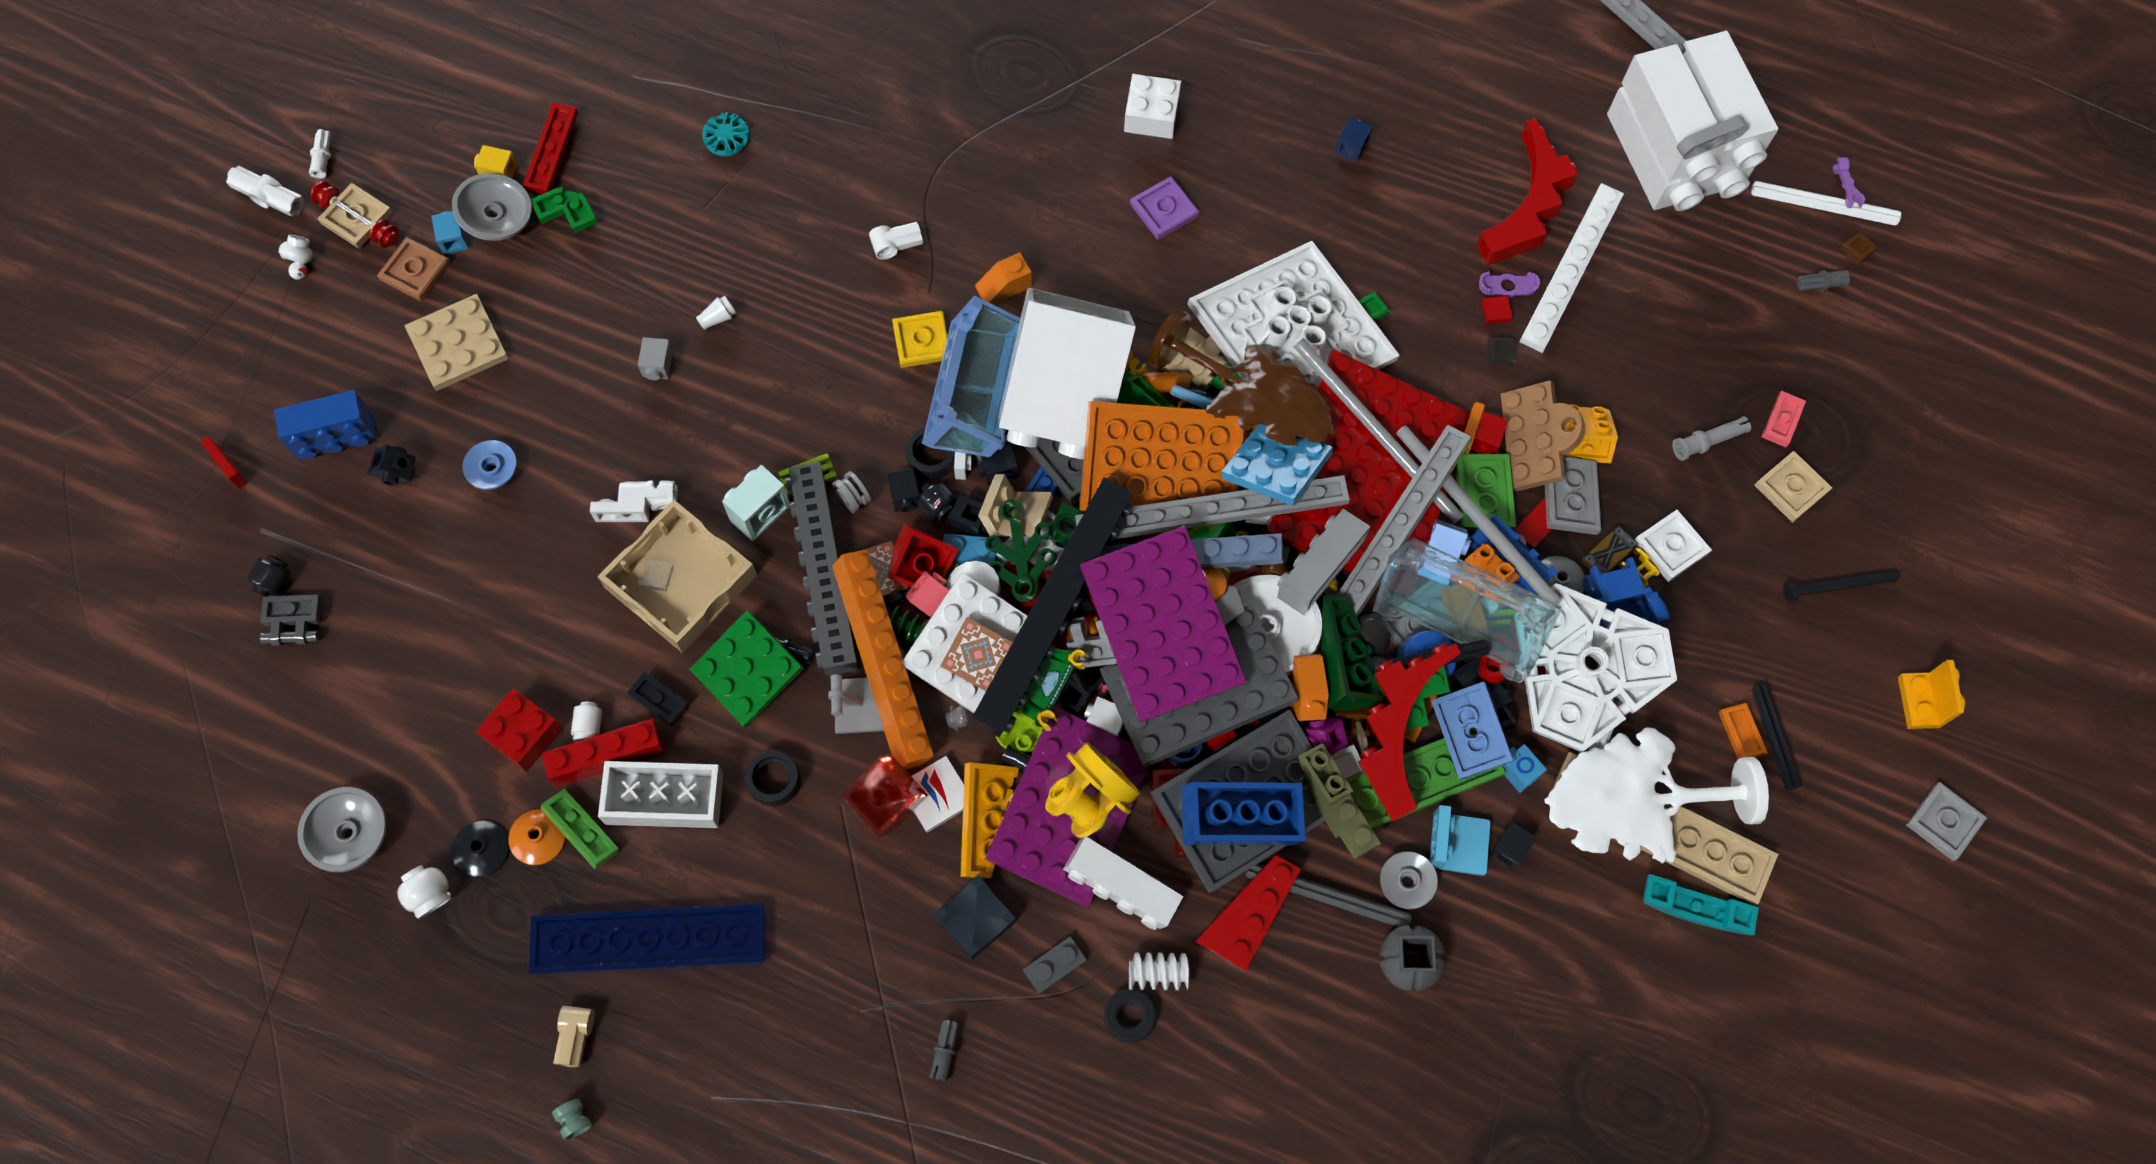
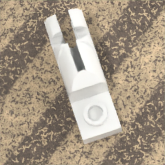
M653 480L647 482H623L619 485L618 502L611 499L591 502L590 513L595 522H649L650 508L653 511L665 509L673 500L677 502V485H675V481H660L656 488Z

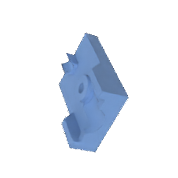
M1485 682L1431 700L1460 780L1514 762L1494 701ZM1472 728L1477 729L1476 735L1470 734Z

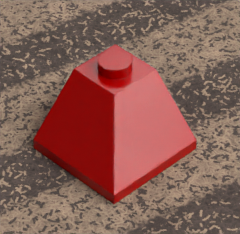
M904 523L893 547L887 578L908 587H912L924 571L930 575L936 572L946 579L959 549L927 532Z

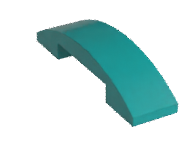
M1651 874L1647 875L1643 903L1671 916L1703 926L1750 936L1755 934L1759 907L1733 899L1725 901L1676 886L1677 882Z

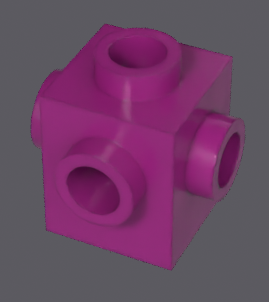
M1326 717L1324 720H1308L1309 722L1301 727L1313 748L1323 743L1331 756L1348 744L1343 722L1340 718Z

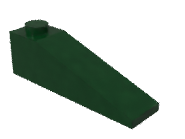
M1329 594L1323 596L1321 655L1323 657L1329 693L1327 709L1347 712L1377 706L1381 703L1387 704L1388 701L1374 678L1378 670L1375 669L1370 658V654L1373 652L1370 645H1364L1359 634L1361 626L1348 598Z

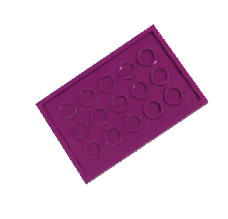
M1185 526L1080 564L1139 723L1246 684L1245 677Z
M1053 706L1051 711L1058 721L1054 719L1046 721L1051 730L1046 731L1044 728L1042 729L984 860L1087 908L1094 896L1093 888L1086 883L1080 885L1072 881L1068 877L1069 873L1063 870L1076 845L1082 838H1078L1072 833L1071 824L1073 820L1065 813L1052 816L1047 812L1045 805L1049 792L1058 780L1070 775L1076 769L1066 754L1068 752L1075 754L1086 742L1109 758L1138 790L1148 767H1142L1132 743ZM1091 783L1083 790L1091 798L1100 792ZM1115 805L1108 813L1103 826L1087 837L1112 852L1128 814Z

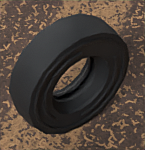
M1125 989L1117 992L1109 999L1104 1010V1022L1107 1030L1115 1039L1124 1043H1136L1144 1040L1152 1032L1156 1023V1010L1153 1002L1146 994L1138 990ZM1126 1005L1136 1006L1141 1012V1021L1135 1027H1126L1119 1020V1012Z

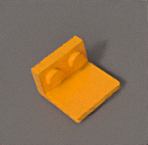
M1571 405L1584 419L1585 434L1577 448L1562 456L1596 460L1600 463H1611L1618 435L1610 410L1599 406L1589 408ZM1576 421L1568 422L1565 426V432L1574 430Z
M1946 660L1929 673H1904L1898 676L1907 729L1941 728L1964 713L1965 700L1960 693V676L1958 669L1955 668L1954 660Z

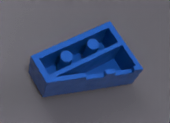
M1496 515L1489 517L1546 583L1558 572L1553 566L1548 569L1537 558L1539 554L1534 549L1530 550L1520 540V536ZM1480 528L1469 537L1472 543L1469 546L1473 551L1477 550L1483 543L1488 544L1501 560L1510 564ZM1515 569L1514 571L1520 577L1515 582L1516 585L1513 592L1517 595L1522 593L1524 596L1535 595L1536 592Z

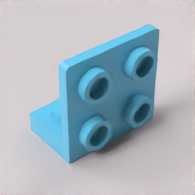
M1439 805L1433 813L1429 860L1431 865L1435 869L1484 876L1487 873L1490 821L1452 815L1450 806Z

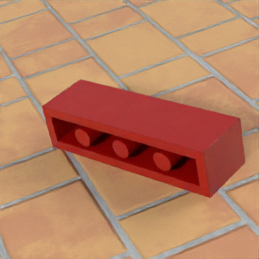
M650 719L543 752L542 757L548 780L557 788L602 774L605 761L640 762L665 754L659 729L654 721Z

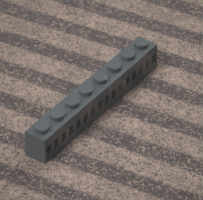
M820 462L789 467L790 477L785 478L788 494L793 493L794 501L790 502L792 518L797 517L799 525L794 527L796 542L802 543L803 551H798L801 567L806 566L807 576H802L805 592H810L811 601H807L809 617L815 618L816 626L811 627L814 643L819 642L820 652L815 653L818 669L823 668L826 676L858 670L851 625L832 565L839 558L822 466Z

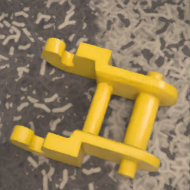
M1635 548L1633 553L1635 555L1639 554V560L1642 562L1637 568L1638 573L1644 567L1648 570L1644 576L1639 573L1643 586L1646 587L1648 585L1647 580L1652 575L1658 576L1659 570L1649 561L1650 557L1642 549ZM1625 562L1618 564L1619 568L1626 566Z

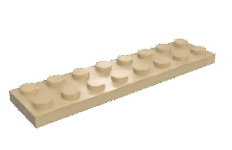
M1571 752L1566 755L1550 792L1561 779L1562 772L1567 769L1573 759L1578 757ZM1671 804L1664 805V809L1672 807ZM1680 806L1678 812L1670 816V821L1673 823L1672 833L1674 850L1676 852L1675 861L1672 863L1665 862L1753 906L1758 905L1778 854ZM1640 845V850L1653 856L1654 853Z

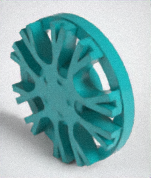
M721 113L722 115L708 119V123L704 125L703 141L710 152L719 156H732L741 152L747 146L750 136L746 122L739 118L738 115ZM736 122L740 124L736 127L733 126ZM708 133L715 134L713 136L707 137ZM736 138H742L744 140L740 144L736 141ZM731 144H733L734 147H735V148L732 149V150H731V148H730V146H729V145H731ZM719 145H724L725 151L718 150Z

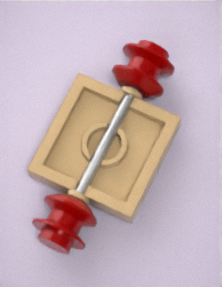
M321 181L312 187V202L326 209L319 216V222L360 249L369 238L373 242H379L382 248H387L397 242L398 228L395 225H390L387 221L393 213L392 210L364 190L351 183L339 195L338 188L331 187L327 181Z

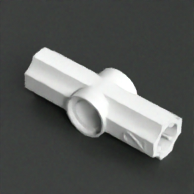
M240 166L232 167L228 172L226 183L229 187L248 195L258 205L264 208L271 206L292 217L299 215L303 210V203L305 201L303 197L282 187L277 180L269 175L263 174L259 176Z

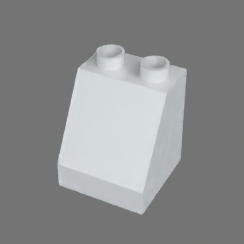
M1027 288L999 416V428L1008 430L1007 441L1025 447H1037L1039 437L1059 441V453L1072 458L1084 459L1088 401L1117 403L1136 327L1129 311Z

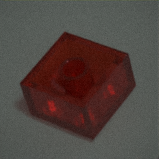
M889 754L878 757L841 797L873 833L880 838L891 834L919 806L928 794L893 755Z

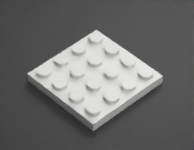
M961 572L904 657L902 664L906 669L974 713L985 691L940 667L942 660L966 617L1013 642L1027 615Z

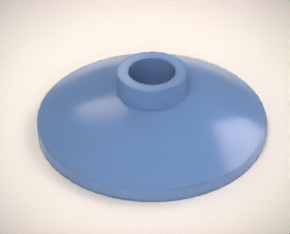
M488 440L476 444L467 452L463 460L465 478L471 485L483 490H492L505 485L513 477L517 467V460L513 450L507 444L496 440ZM496 466L493 471L488 472L490 467Z

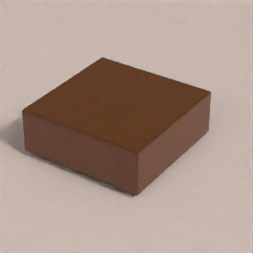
M1859 231L1840 247V250L1856 265H1859L1872 255L1878 247Z

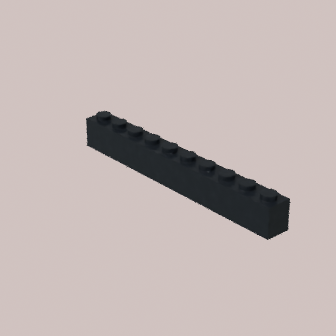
M1103 478L970 722L998 737L1002 735L1003 731L1010 732L1017 719L1012 714L1017 706L1023 708L1030 693L1025 690L1030 682L1036 684L1043 669L1039 665L1043 657L1049 660L1056 647L1052 643L1056 633L1062 636L1069 623L1065 619L1068 611L1072 610L1075 612L1082 599L1078 595L1082 586L1088 588L1080 564L1106 555L1108 550L1103 548L1108 539L1114 540L1120 529V526L1116 525L1120 516L1126 518L1133 503L1129 502L1133 494L1132 492Z

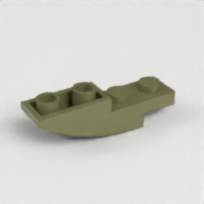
M1322 743L1299 755L1298 758L1310 791L1335 838L1341 837L1354 859L1377 848L1381 844L1350 796L1353 790L1324 744Z

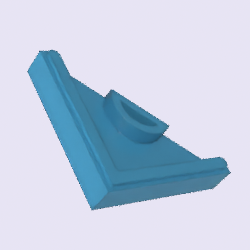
M1176 384L1170 393L1172 396L1205 410L1207 405H1210L1214 398L1206 397L1205 391L1192 388L1185 389Z

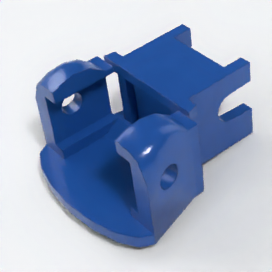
M1633 557L1625 561L1626 566L1608 573L1600 574L1598 567L1593 566L1589 570L1591 575H1586L1582 579L1587 596L1606 603V609L1614 612L1618 608L1664 628L1670 623V614L1666 604L1658 596L1657 592H1653L1650 587L1644 588ZM1643 595L1646 597L1644 603L1640 599ZM1601 619L1599 626L1607 629L1609 622Z

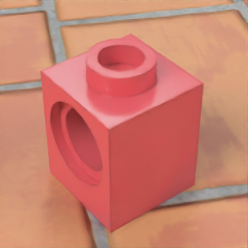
M924 571L905 597L931 617L949 591L945 586L947 581L936 572L930 575Z

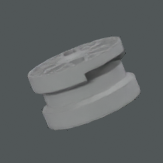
M851 471L844 475V479H838L832 483L834 488H838L835 491L852 513L858 511L860 505H866L871 501L866 488Z

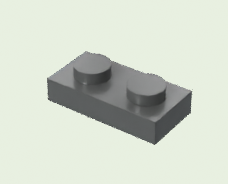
M1068 937L1024 968L1023 972L1040 995L1086 963L1087 959L1073 939Z

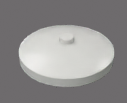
M1258 575L1241 580L1233 586L1241 593L1243 607L1252 604L1287 676L1292 675L1294 656L1315 655L1320 645L1322 618L1317 603L1315 602L1304 616L1277 598L1279 591L1277 583L1282 576Z

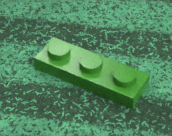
M565 789L541 804V810L594 869H597L618 854L619 848Z

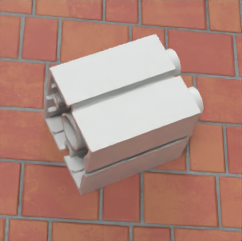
M1728 31L1686 41L1684 43L1686 49L1684 54L1681 53L1678 45L1674 44L1634 55L1622 81L1623 87L1618 89L1607 113L1653 210L1674 205L1677 211H1683L1694 207L1707 195L1719 192L1722 198H1730L1743 192L1750 184L1748 178L1754 168L1766 159L1767 153L1765 150L1778 131V127ZM1741 115L1748 124L1749 129L1741 137L1690 159H1683L1677 150V145L1689 135L1735 116Z

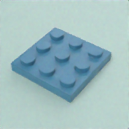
M1257 425L1222 470V479L1295 506L1331 457L1332 446L1321 442L1313 443L1299 436H1296L1298 446L1284 445L1264 435L1266 425Z

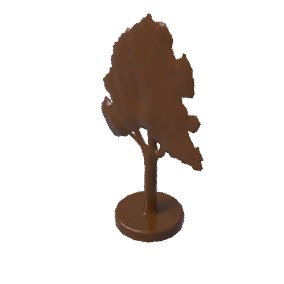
M1183 310L1173 312L1157 332L1148 354V362L1156 369H1162L1179 352L1221 378V383L1225 389L1219 392L1205 410L1208 414H1213L1214 418L1225 419V416H1238L1237 423L1242 430H1250L1252 424L1266 425L1264 435L1267 438L1289 446L1299 445L1296 442V436L1306 438L1310 442L1315 443L1325 442L1329 434L1334 435L1336 433L1329 414L1331 409L1328 407L1326 398L1322 395V390L1316 387L1311 380L1304 379V375L1301 373L1297 363L1291 361L1284 363L1275 362L1276 359L1282 358L1276 348L1270 345L1247 346L1243 363L1234 367L1225 366L1184 343L1190 329L1191 318ZM1232 373H1248L1249 378L1248 380H1243ZM1227 381L1234 383V385H1229Z

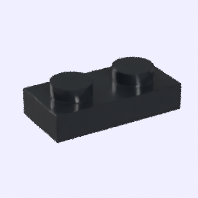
M645 672L627 692L630 698L672 727L689 706L686 700Z

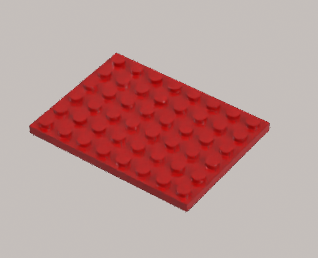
M1335 349L1330 352L1326 364L1419 467L1422 463L1397 436L1400 428L1407 426L1429 451H1431L1447 425L1463 433L1465 432L1470 412ZM1321 378L1318 388L1322 390V395L1326 398L1328 407L1331 409L1329 414L1336 433L1334 435L1329 434L1326 441L1321 442L1332 446V455L1314 480L1344 475L1349 495V504L1270 516L1264 534L1281 533L1284 541L1307 553L1310 549L1309 544L1315 535H1322L1326 530L1324 527L1332 515L1337 516L1342 509H1345L1370 526L1367 539L1343 568L1351 573L1412 478ZM1441 487L1440 490L1446 495L1447 491ZM1433 501L1379 583V586L1405 598L1413 596L1419 578L1417 570L1427 547V542L1430 540L1435 520L1438 519L1441 511Z

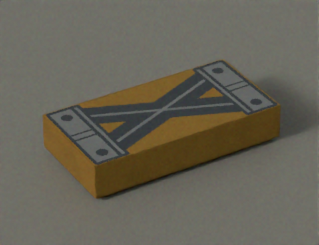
M1618 525L1581 560V563L1589 570L1591 567L1597 566L1600 574L1608 573L1639 543Z

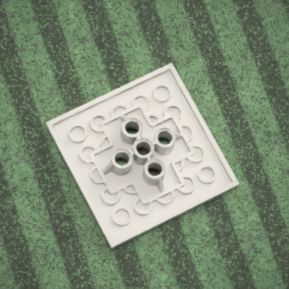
M1313 241L1189 298L1187 304L1233 367L1245 361L1244 354L1247 346L1270 345L1276 348L1282 356L1281 359H1276L1275 362L1284 363L1291 361L1297 363L1301 373L1304 375V379L1311 380L1318 387L1321 377L1294 348L1303 338L1325 363L1333 349L1377 370L1397 361L1400 356ZM1237 372L1243 380H1248V373Z

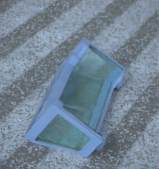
M974 295L951 321L922 444L930 448L990 457L997 450L1003 448L1007 436L1004 435L1005 429L999 428V416L1019 328V317Z

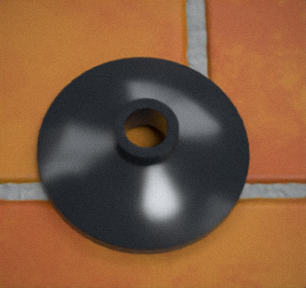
M489 821L473 822L461 829L456 835L451 849L453 862L462 873L468 876L485 877L491 875L505 863L509 854V840L504 830L497 824ZM477 842H481V849L478 851H474V844Z

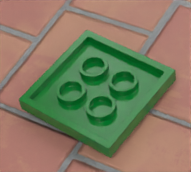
M746 610L690 668V671L743 727H748L797 677L804 667L750 611Z

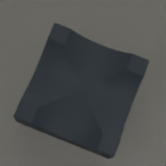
M979 875L955 897L934 912L938 921L971 960L1016 923V918L1000 902Z

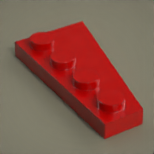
M1275 855L1195 942L1246 971L1301 869Z

